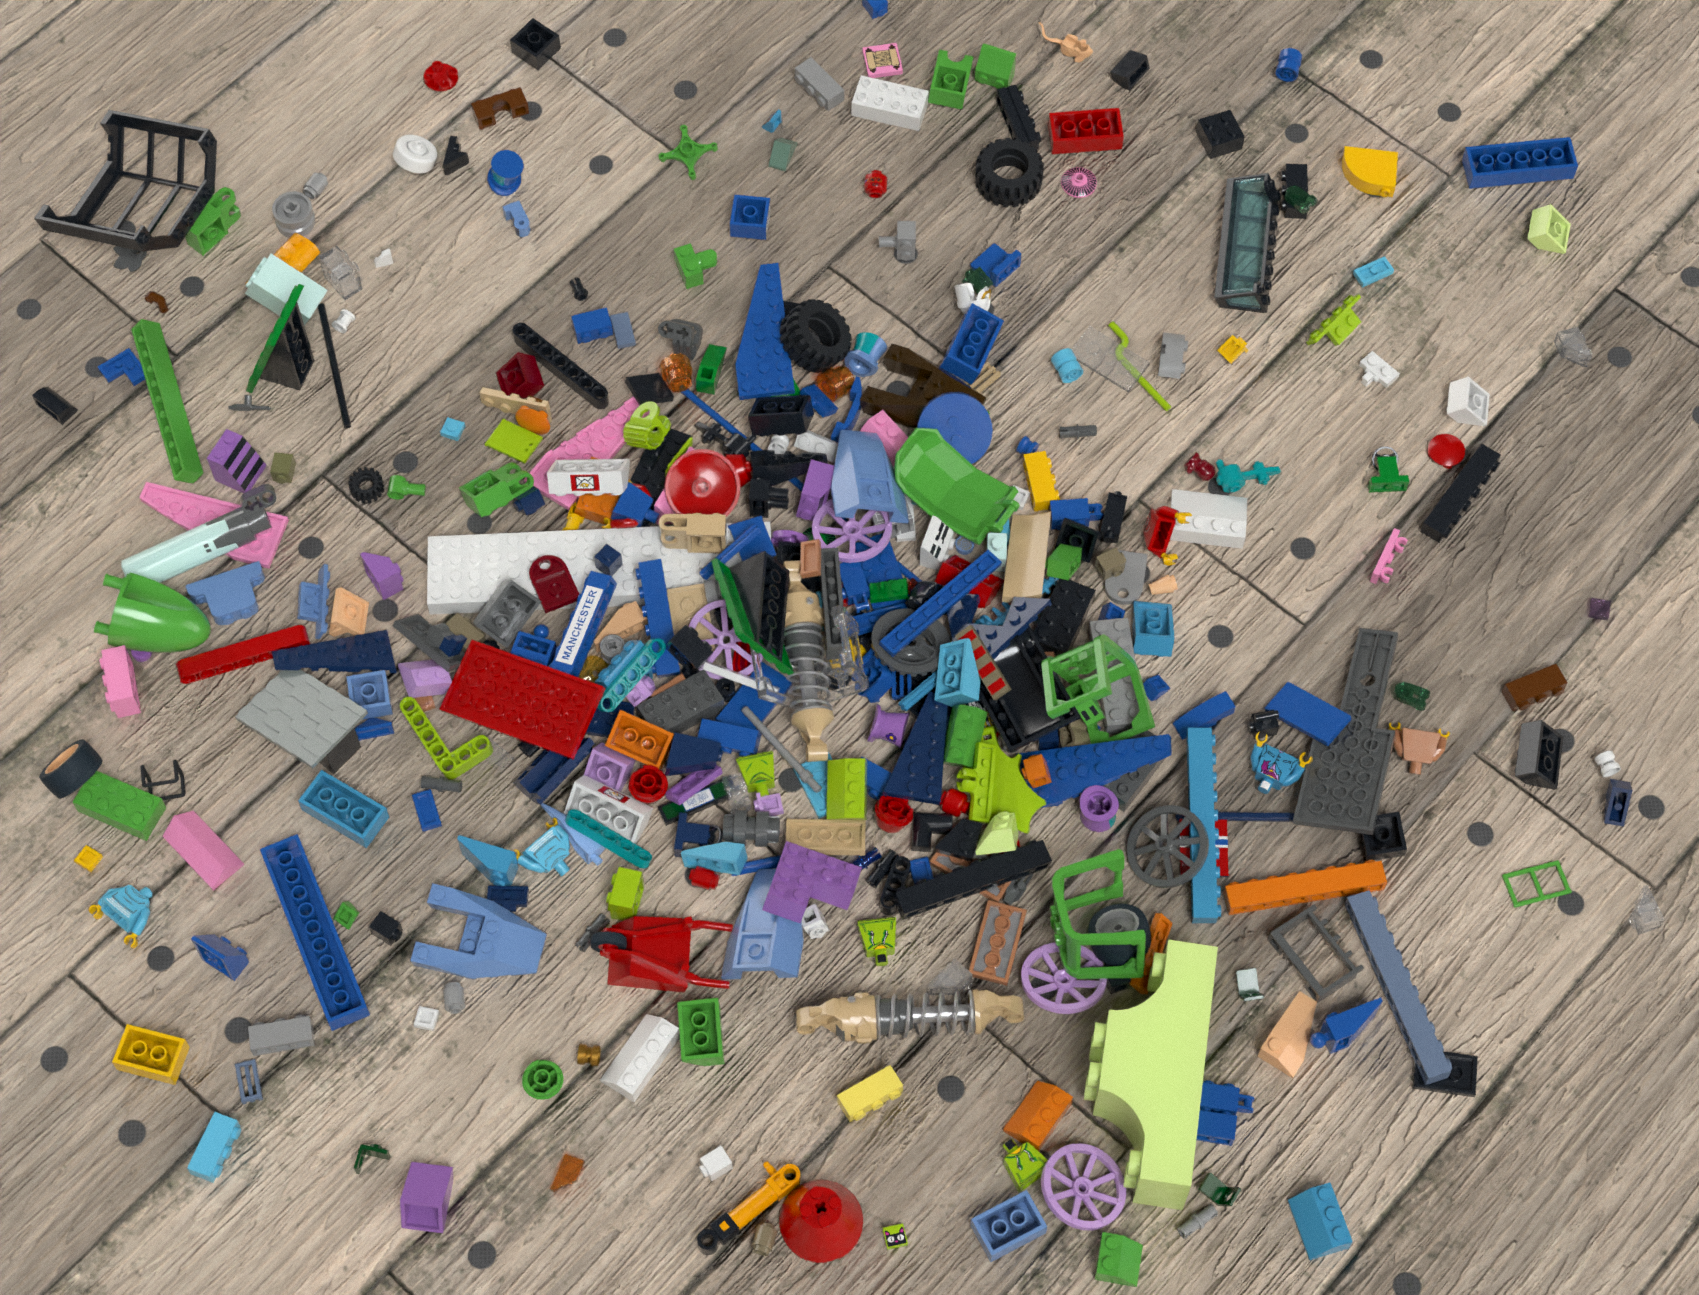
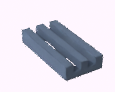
M253 1059L235 1064L242 1104H247L249 1101L255 1102L258 1099L259 1101L263 1100L256 1060ZM250 1065H252L255 1086L257 1091L256 1095H254L253 1093V1087L249 1070ZM241 1067L245 1069L249 1092L247 1097L245 1096Z

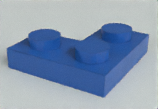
M130 348L98 366L100 373L108 383L123 374L126 375L133 386L145 380L142 365Z

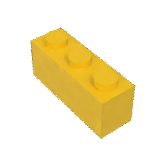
M1046 451L1024 454L1023 468L1034 512L1049 510L1050 501L1060 500L1059 492L1054 488L1056 484L1054 473L1051 474L1050 471L1052 468L1050 457L1047 458Z

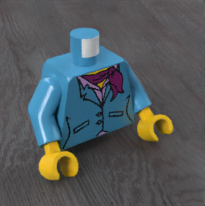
M1258 732L1256 734L1257 744H1254L1250 757L1252 770L1256 773L1255 779L1261 782L1258 790L1268 794L1271 787L1280 790L1283 786L1287 787L1297 782L1306 769L1305 765L1311 763L1313 757L1311 756L1309 761L1305 762L1303 757L1306 752L1302 753L1299 759L1268 744L1263 746L1268 736L1266 734L1265 740L1261 741L1258 739Z

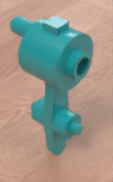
M1218 459L1216 461L1219 470L1216 481L1218 485L1222 486L1223 491L1227 493L1239 491L1245 485V480L1257 479L1259 484L1267 485V482L1270 480L1269 476L1281 473L1279 466L1265 468L1264 463L1259 461L1255 462L1252 467L1253 470L1241 472L1237 464L1225 466L1223 460Z

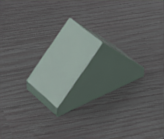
M782 137L774 140L769 167L786 171L798 142Z

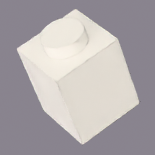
M722 1146L700 1158L701 1166H699V1169L705 1178L709 1177L711 1182L733 1169L732 1161Z

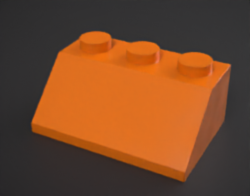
M620 710L605 746L646 765L662 769L670 752L674 733Z
M1037 1081L1003 1131L1022 1144L1029 1142L1036 1150L1040 1151L1072 1105L1073 1096L1056 1085Z

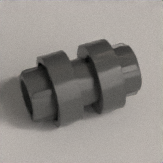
M735 810V814L724 815L723 839L725 841H733V843H740L746 846L747 840H754L756 847H768V843L779 842L780 818L778 816H770L769 811H757L756 817H749L747 810Z

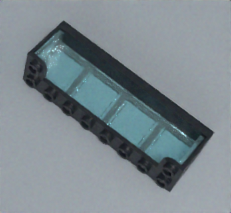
M1269 173L1227 179L1214 297L1220 308L1267 313L1268 305H1270L1269 290L1272 289V282L1270 280L1271 275H1273L1272 260L1275 259L1273 249L1274 245H1276L1275 230L1278 229L1276 218L1279 215L1278 201H1280L1281 196Z

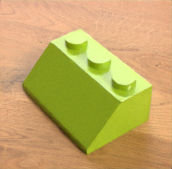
M865 758L828 760L827 820H866L867 760Z

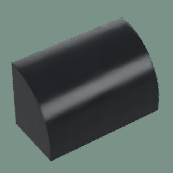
M1129 50L1110 71L1112 78L1118 85L1130 91L1150 69L1147 55Z
M43 387L32 395L36 405L61 425L78 411L76 407L50 387Z

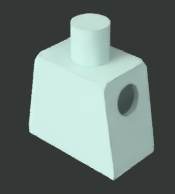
M988 533L987 550L989 549L1002 562L1001 566L995 571L1005 572L1007 534Z

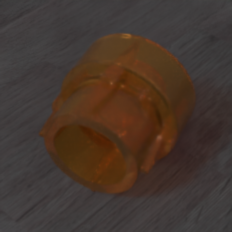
M672 354L661 361L659 368L662 378L668 383V387L672 392H683L692 387L691 375L693 370L690 359L686 355Z
M840 365L818 374L816 378L817 387L832 402L847 395V392L851 390L854 383V376L847 367Z

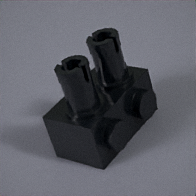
M764 478L751 479L749 492L750 517L762 516L763 518H769V510L771 508L788 509L789 488L772 487L770 480Z

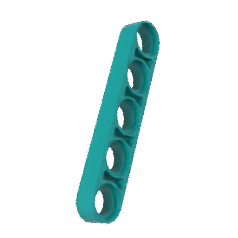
M653 638L648 640L605 689L597 707L601 712H612L662 656L666 649L662 639ZM654 642H658L660 646L659 651L656 653L652 650ZM643 655L647 658V664L644 667L640 664V658ZM629 670L635 672V678L632 681L627 676ZM617 684H621L623 687L620 695L615 692ZM605 698H608L611 703L608 709L603 707V700Z
M569 810L565 819L568 826L633 865L643 869L648 868L652 860V855L648 851L581 811Z

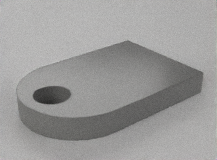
M1118 550L1126 558L1125 568L1121 575L1117 577L1112 576L1105 580V593L1114 603L1129 605L1137 601L1142 594L1148 554ZM1123 591L1126 592L1128 596L1126 598H1121L1118 596V593Z

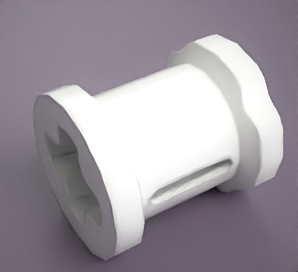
M342 309L337 320L332 322V326L338 332L346 333L348 325L355 320V316L350 311Z

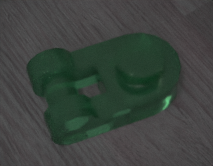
M1290 186L1286 190V201L1302 214H1306L1310 207H1314L1318 203L1314 195H1309L1298 186Z
M1401 682L1396 685L1394 697L1397 701L1413 706L1420 711L1425 710L1427 705L1426 699L1430 696L1429 690L1407 682ZM1413 695H1418L1419 698H1414Z

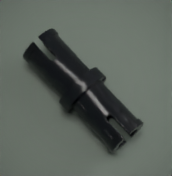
M889 849L880 863L877 862L876 868L866 882L871 887L877 888L884 876L889 874L893 861L899 855Z

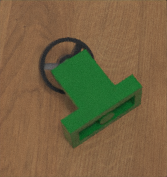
M1388 446L1376 449L1372 455V464L1379 471V476L1370 478L1368 485L1369 493L1406 491L1409 484V476H1399L1397 466L1398 455L1396 451ZM1385 448L1393 451L1390 455L1377 454L1379 450ZM1375 456L1377 457L1378 468L1374 463Z

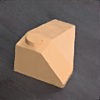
M1299 991L1260 1048L1258 1057L1293 1078L1304 1061L1317 1001Z

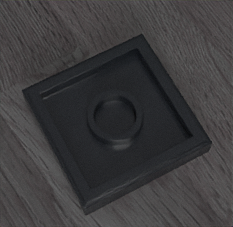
M660 373L626 377L625 383L639 406L646 402H655L657 404L671 402L674 399L673 393Z

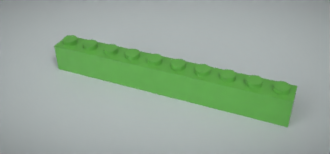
M141 319L131 331L175 481L193 484L203 474V469L160 323Z

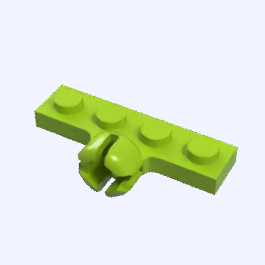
M978 742L975 745L973 769L963 768L959 770L957 779H962L963 781L962 783L956 782V786L959 791L968 792L971 796L969 820L988 824L991 816L997 745Z

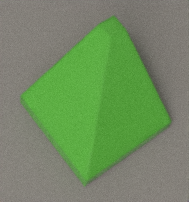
M345 901L342 902L333 919L350 930L359 912L351 902Z

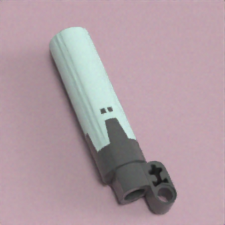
M263 484L247 491L240 498L241 507L122 560L121 567L125 577L129 573H134L162 583L257 540L256 534L272 527L265 508L276 502L277 497L274 487L270 484ZM266 492L272 493L269 498L262 496Z

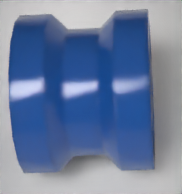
M1025 436L1017 446L1016 452L1019 454L1035 453L1039 443L1032 442L1029 437Z

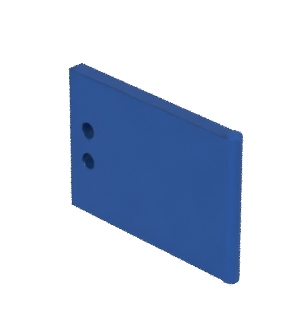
M762 516L728 525L733 540L737 539L752 524L757 525L761 531L739 551L742 562L763 551H766L772 557L776 556Z

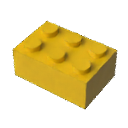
M127 1024L112 1063L119 1071L176 1085L190 1047L183 1038Z

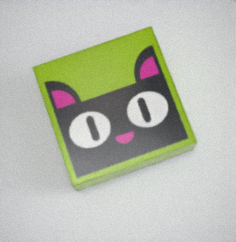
M903 1224L883 1228L887 1250L908 1246Z

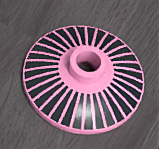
M1076 167L1064 173L1061 185L1068 195L1084 198L1095 191L1097 180L1090 170Z

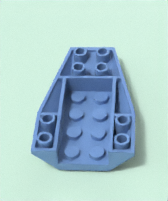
M841 430L831 482L835 517L854 518L857 509L887 511L890 522L908 524L909 519L905 495L895 482L894 468L879 435L870 432Z
M759 869L753 879L727 941L721 975L722 980L741 979L742 972L774 971L778 978H798L804 943L802 921L797 923L762 910L776 869Z

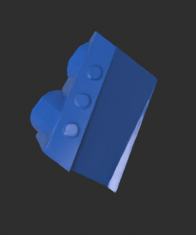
M872 648L850 670L852 680L858 683V695L868 698L870 703L880 702L879 699L893 685L897 684L887 665L883 666L880 658L877 659L875 657V651Z

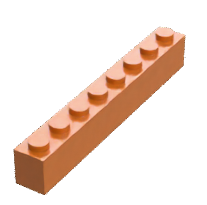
M1368 860L1363 864L1349 863L1344 867L1338 868L1330 866L1320 871L1311 869L1301 874L1293 872L1283 877L1270 876L1264 880L1251 879L1246 883L1240 884L1239 882H1232L1225 886L1223 895L1228 915L1351 896L1369 890L1370 892L1381 891L1385 889L1387 879L1382 861Z

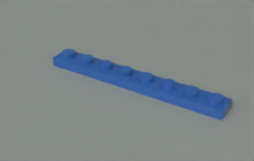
M988 549L880 640L879 645L891 657H894L999 568L1002 562Z

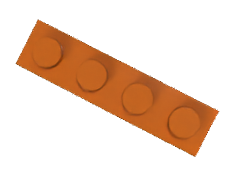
M1155 913L1151 923V945L1145 954L1144 976L1142 978H1132L1130 983L1140 994H1148V978L1154 952H1163L1173 924L1162 913Z

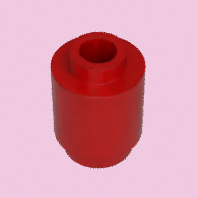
M697 866L696 869L692 868L689 875V880H692L691 885L706 890H716L720 875L716 874V871Z

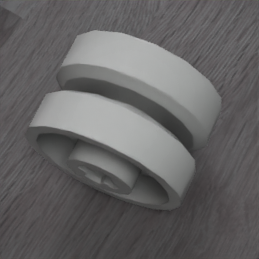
M296 191L286 192L274 201L272 212L279 232L285 237L290 238L293 233L305 236L313 230L315 215L311 201L306 195Z

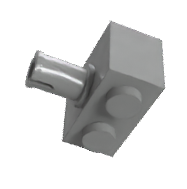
M897 221V235L879 236V248L895 247L897 249V260H915L916 221Z

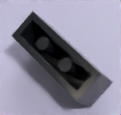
M1286 164L1284 171H1281V181H1284V185L1281 186V196H1284L1281 210L1284 211L1285 218L1306 219L1309 209L1307 164Z

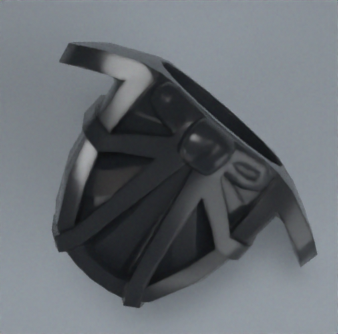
M932 581L918 582L908 596V609L917 610L944 586Z

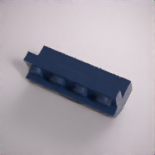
M583 738L574 760L544 750L513 783L529 799L541 805L592 751V746L595 743L591 738Z

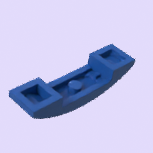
M856 376L850 390V401L853 404L845 423L837 421L831 435V440L837 443L840 431H852L860 415V399L862 397L860 377Z

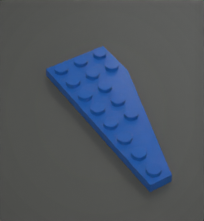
M778 263L763 264L759 268L735 364L740 400L795 394L791 359L788 357L789 354L784 351V344L780 340L782 335L780 334V327L783 318H785Z

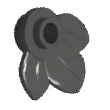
M116 246L113 249L119 257L113 266L117 269L128 268L130 272L136 271L141 267L142 260L146 257L147 251L143 252Z

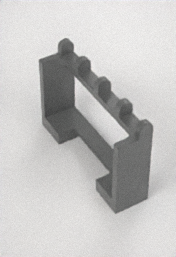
M1314 904L1272 931L1268 941L1279 955L1286 954L1306 980L1304 988L1318 1003L1355 979L1364 967L1363 965L1358 967L1353 965L1349 959L1353 955L1352 951L1343 952L1336 943L1341 937L1338 934L1332 937L1324 928L1328 921L1326 919L1319 921L1313 914L1317 909ZM1308 918L1350 970L1349 973L1323 989L1282 936Z

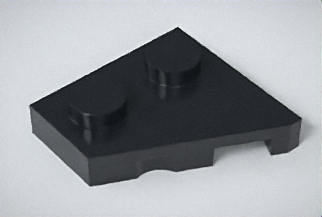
M963 818L936 845L935 852L972 862L982 823Z

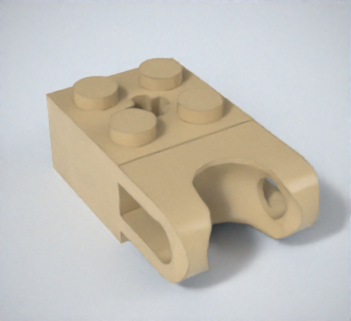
M701 513L664 514L659 520V528L662 532L660 537L661 543L665 548L688 549V553H721L727 546L726 515L718 513L712 515ZM670 521L674 526L667 527L664 523ZM668 536L675 537L672 541L666 540Z

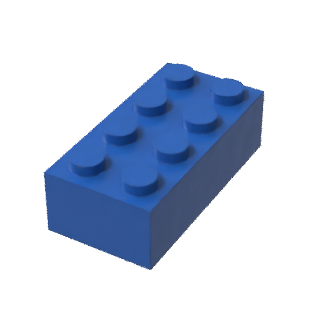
M972 303L960 322L940 368L972 385L984 366L1004 320Z

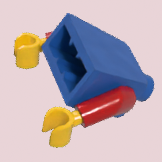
M628 480V487L622 493L612 512L611 519L613 520L604 518L603 521L607 525L601 527L603 529L641 527L645 519L655 524L660 514L651 510L653 499L646 486L632 483L631 480Z

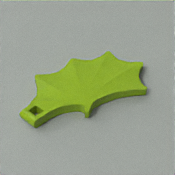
M994 725L985 727L981 742L997 745L990 821L1001 812L1015 813L1018 830L1028 834L1030 832L1032 816L1038 809L1046 805V800L1038 796L1028 786L1020 771L1022 755L1018 753L1015 758L1008 757L998 743ZM991 734L992 739L985 740L984 736Z

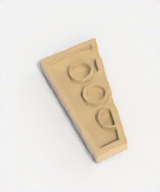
M484 387L480 391L481 403L488 407H495L505 413L510 412L516 415V412L524 405L536 411H545L548 414L547 419L549 423L552 421L549 401L543 400L540 403L536 402V399L528 397L525 400L521 399L517 394L512 393L510 396H507L503 391Z

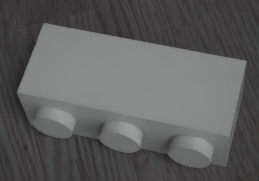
M812 57L795 67V81L802 85L806 92L813 96L821 107L830 111L844 101V89Z
M298 1015L294 1019L286 1020L280 1018L271 1023L257 1022L253 1026H248L250 1050L254 1056L315 1046L313 1022L310 1016Z

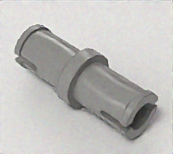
M1209 1204L1198 1214L1194 1213L1191 1215V1219L1179 1226L1177 1231L1183 1239H1186L1196 1230L1203 1229L1205 1227L1204 1224L1218 1216V1212L1213 1205Z

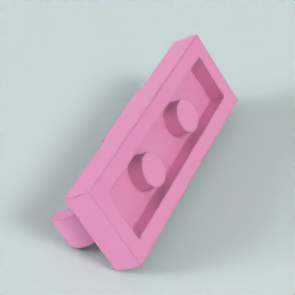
M1393 529L1373 571L1370 582L1376 584L1379 578L1384 583L1389 582L1390 578L1384 574H1393L1394 570L1386 567L1387 563L1391 564L1395 556L1392 551L1395 549L1396 552L1402 553L1404 547L1399 546V544L1406 545L1408 541L1404 537L1398 538L1400 530Z

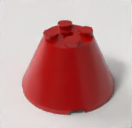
M813 1180L798 1186L787 1196L780 1210L779 1227L785 1244L795 1255L809 1262L827 1263L838 1258L841 1259L856 1246L863 1229V1213L857 1198L843 1185L829 1180Z

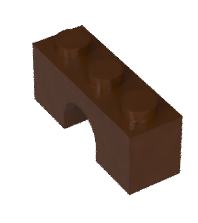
M521 87L471 103L472 113L479 130L496 125L495 114L499 111H508L513 119L529 114L528 102Z

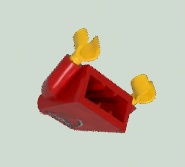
M1161 506L1157 510H1150L1143 534L1147 549L1160 559L1163 558L1166 566L1176 564L1172 560L1178 559L1175 553L1166 554L1176 523L1175 519L1181 524H1189L1190 522L1186 521V516H1192V514L1189 512L1179 513L1178 510L1171 507Z

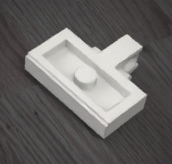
M1373 351L1362 359L1359 364L1365 370L1364 373H1366L1361 381L1365 387L1375 381L1387 388L1400 374Z

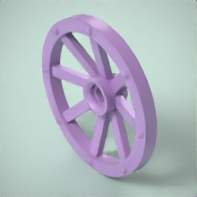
M831 499L823 504L814 516L812 523L813 539L820 540L821 548H836L846 541L850 542L849 553L839 552L840 562L855 563L875 557L885 549L892 535V522L889 521L887 511L869 510L859 522L855 520V515L854 518H849V521L845 522L841 517H835L833 501ZM876 512L882 516L885 524L862 528ZM828 513L843 529L820 526ZM884 531L878 543L863 536L864 534ZM820 533L842 536L827 545L822 540ZM856 541L871 547L866 551L855 553Z
M718 600L707 604L694 615L689 627L691 626L695 629L698 622H700L718 636L714 639L705 640L710 645L718 644V647L708 661L713 663L724 649L727 668L733 670L731 649L733 648L751 663L747 668L738 673L746 676L749 675L760 665L764 657L759 653L754 659L736 644V642H741V640L735 636L734 627L730 631L728 629L725 600ZM719 607L721 609L722 632L703 618L706 613ZM726 636L730 637V643L725 644L723 638ZM706 671L709 677L720 680L724 678Z
M1055 942L1043 945L1028 955L1022 966L1021 983L1025 994L1037 1006L1054 1013L1073 1014L1091 1008L1102 998L1106 989L1107 979H1099V981L1076 980L1077 978L1070 976L1065 972L1064 968L1058 970L1049 956L1050 953L1059 952ZM1081 946V957L1089 962L1080 968L1104 966L1103 962L1096 957L1094 952ZM1042 957L1054 976L1031 967ZM1029 975L1051 984L1033 989L1029 981ZM1073 987L1097 989L1086 999ZM1053 990L1058 991L1055 1002L1040 996V994ZM1067 992L1078 1001L1072 1004H1061L1063 995Z
M1082 1143L1070 1144L1057 1150L1047 1160L1041 1177L1042 1193L1050 1210L1065 1224L1086 1231L1101 1229L1114 1221L1124 1207L1126 1200V1188L1123 1187L1124 1177L1116 1162L1101 1149ZM1072 1153L1090 1155L1082 1177H1079ZM1063 1156L1066 1158L1073 1181L1053 1168L1058 1159ZM1096 1159H1098L1108 1168L1110 1173L1091 1181L1088 1178ZM1051 1176L1068 1186L1070 1190L1053 1194ZM1114 1179L1117 1196L1114 1198L1093 1191V1189ZM1073 1196L1074 1203L1070 1215L1057 1201ZM1089 1197L1112 1204L1114 1208L1108 1216L1103 1218ZM1081 1200L1096 1221L1078 1219Z

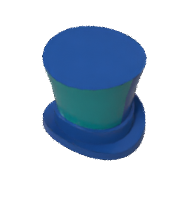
M511 150L497 152L491 160L492 167L488 172L487 181L494 193L500 196H508L516 192L520 187L524 164L521 157Z

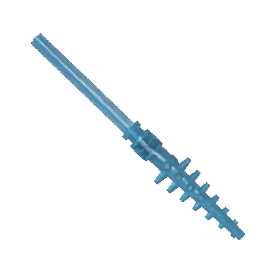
M1044 578L1042 594H1050L1049 588L1052 585L1056 586L1059 578ZM1002 602L1006 609L1004 613L993 607L992 611L997 616L994 621L988 616L982 615L980 619H977L972 624L1003 626L1011 605ZM937 671L898 703L901 710H909L936 687Z

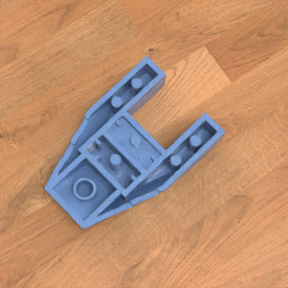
M432 883L427 901L431 908L468 916L458 951L416 942L410 960L414 966L469 979L537 973L547 937L546 933L494 901Z

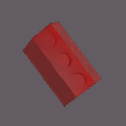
M957 555L952 556L942 563L935 582L943 586L947 585L966 569L971 562ZM991 573L968 594H978L981 599L978 608H985L991 604L1004 584V580Z

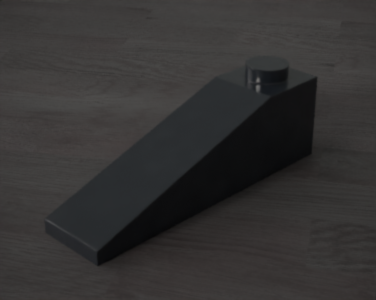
M775 450L750 451L752 479L764 478L770 480L771 486L807 473L811 460L828 464L826 453L803 452L800 455H795L792 451H785V454H775Z

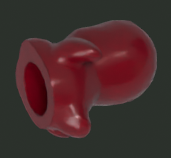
M1197 452L1184 464L1187 474H1191L1194 471L1203 481L1211 480L1216 472L1215 467L1206 459L1202 460Z

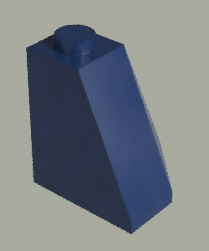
M675 732L665 775L673 776L714 769L717 761L721 762L723 750H720L721 743Z

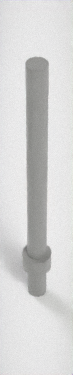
M748 706L744 707L742 713L800 775L799 778L805 784L807 783L816 793L820 792L822 787L814 780L813 774L803 768Z

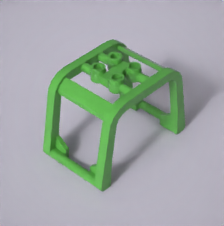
M1102 634L1095 637L1091 642L1056 657L1051 656L1042 660L1046 711L1052 719L1070 712L1069 708L1091 699L1097 701L1111 695L1110 683L1130 675L1140 709L1131 722L1133 728L1110 737L1109 733L1098 729L1097 723L1090 727L1087 726L1091 744L1125 740L1155 727L1141 675L1135 661L1108 636ZM1115 659H1118L1122 662L1111 668L1107 667V665H1109V662ZM1097 669V674L1082 679L1090 685L1091 691L1068 701L1056 698L1053 671L1072 685L1080 680L1077 675L1089 674Z
M1120 849L1061 867L1052 878L1054 905L1050 906L1052 916L1050 917L1051 928L1054 929L1055 944L1058 946L1062 966L1065 972L1074 978L1109 979L1142 978L1144 976L1146 948L1144 930L1080 934L1072 929L1067 912L1097 902L1123 897L1122 870L1124 869L1125 857ZM1101 867H1107L1114 872V884L1064 900L1065 878ZM1081 945H1137V957L1131 958L1123 966L1080 968Z

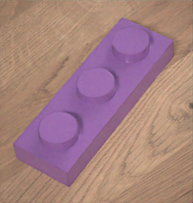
M716 765L714 769L692 772L666 791V798L680 806L723 773L721 767Z

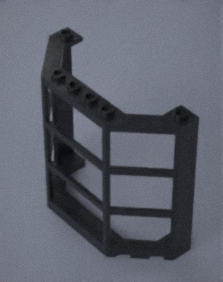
M108 110L100 122L108 134V142H110V153H107V161L71 214L56 216L49 205L43 204L34 219L42 230L143 252L179 247L215 193L217 140L210 129ZM125 127L148 132L146 175L123 171ZM155 133L179 138L177 181L153 177ZM185 139L198 141V144L205 153L204 181L200 186L183 183ZM121 176L144 181L113 228L89 223ZM150 183L174 187L147 229L144 225H141L136 233L119 230ZM180 190L196 191L168 235L152 237L151 233Z

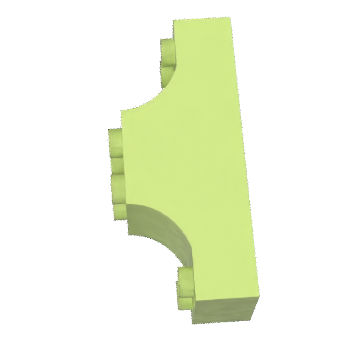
M1168 940L1165 954L1154 952L1152 967H1150L1147 991L1155 993L1138 1006L1124 1010H1109L1106 1024L1095 1022L1089 1053V1061L1095 1062H1090L1084 1100L1094 1101L1093 1115L1107 1119L1119 1127L1134 1148V1150H1130L1129 1160L1126 1163L1123 1184L1125 1188L1134 1189L1132 1203L1183 1210L1191 1188L1218 947Z

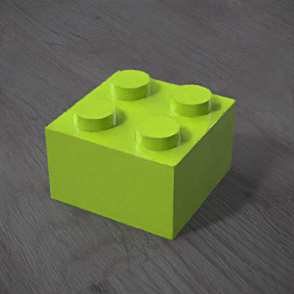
M619 867L617 874H613L611 885L614 886L612 892H608L606 903H608L611 919L624 921L637 916L644 891V880L641 871Z

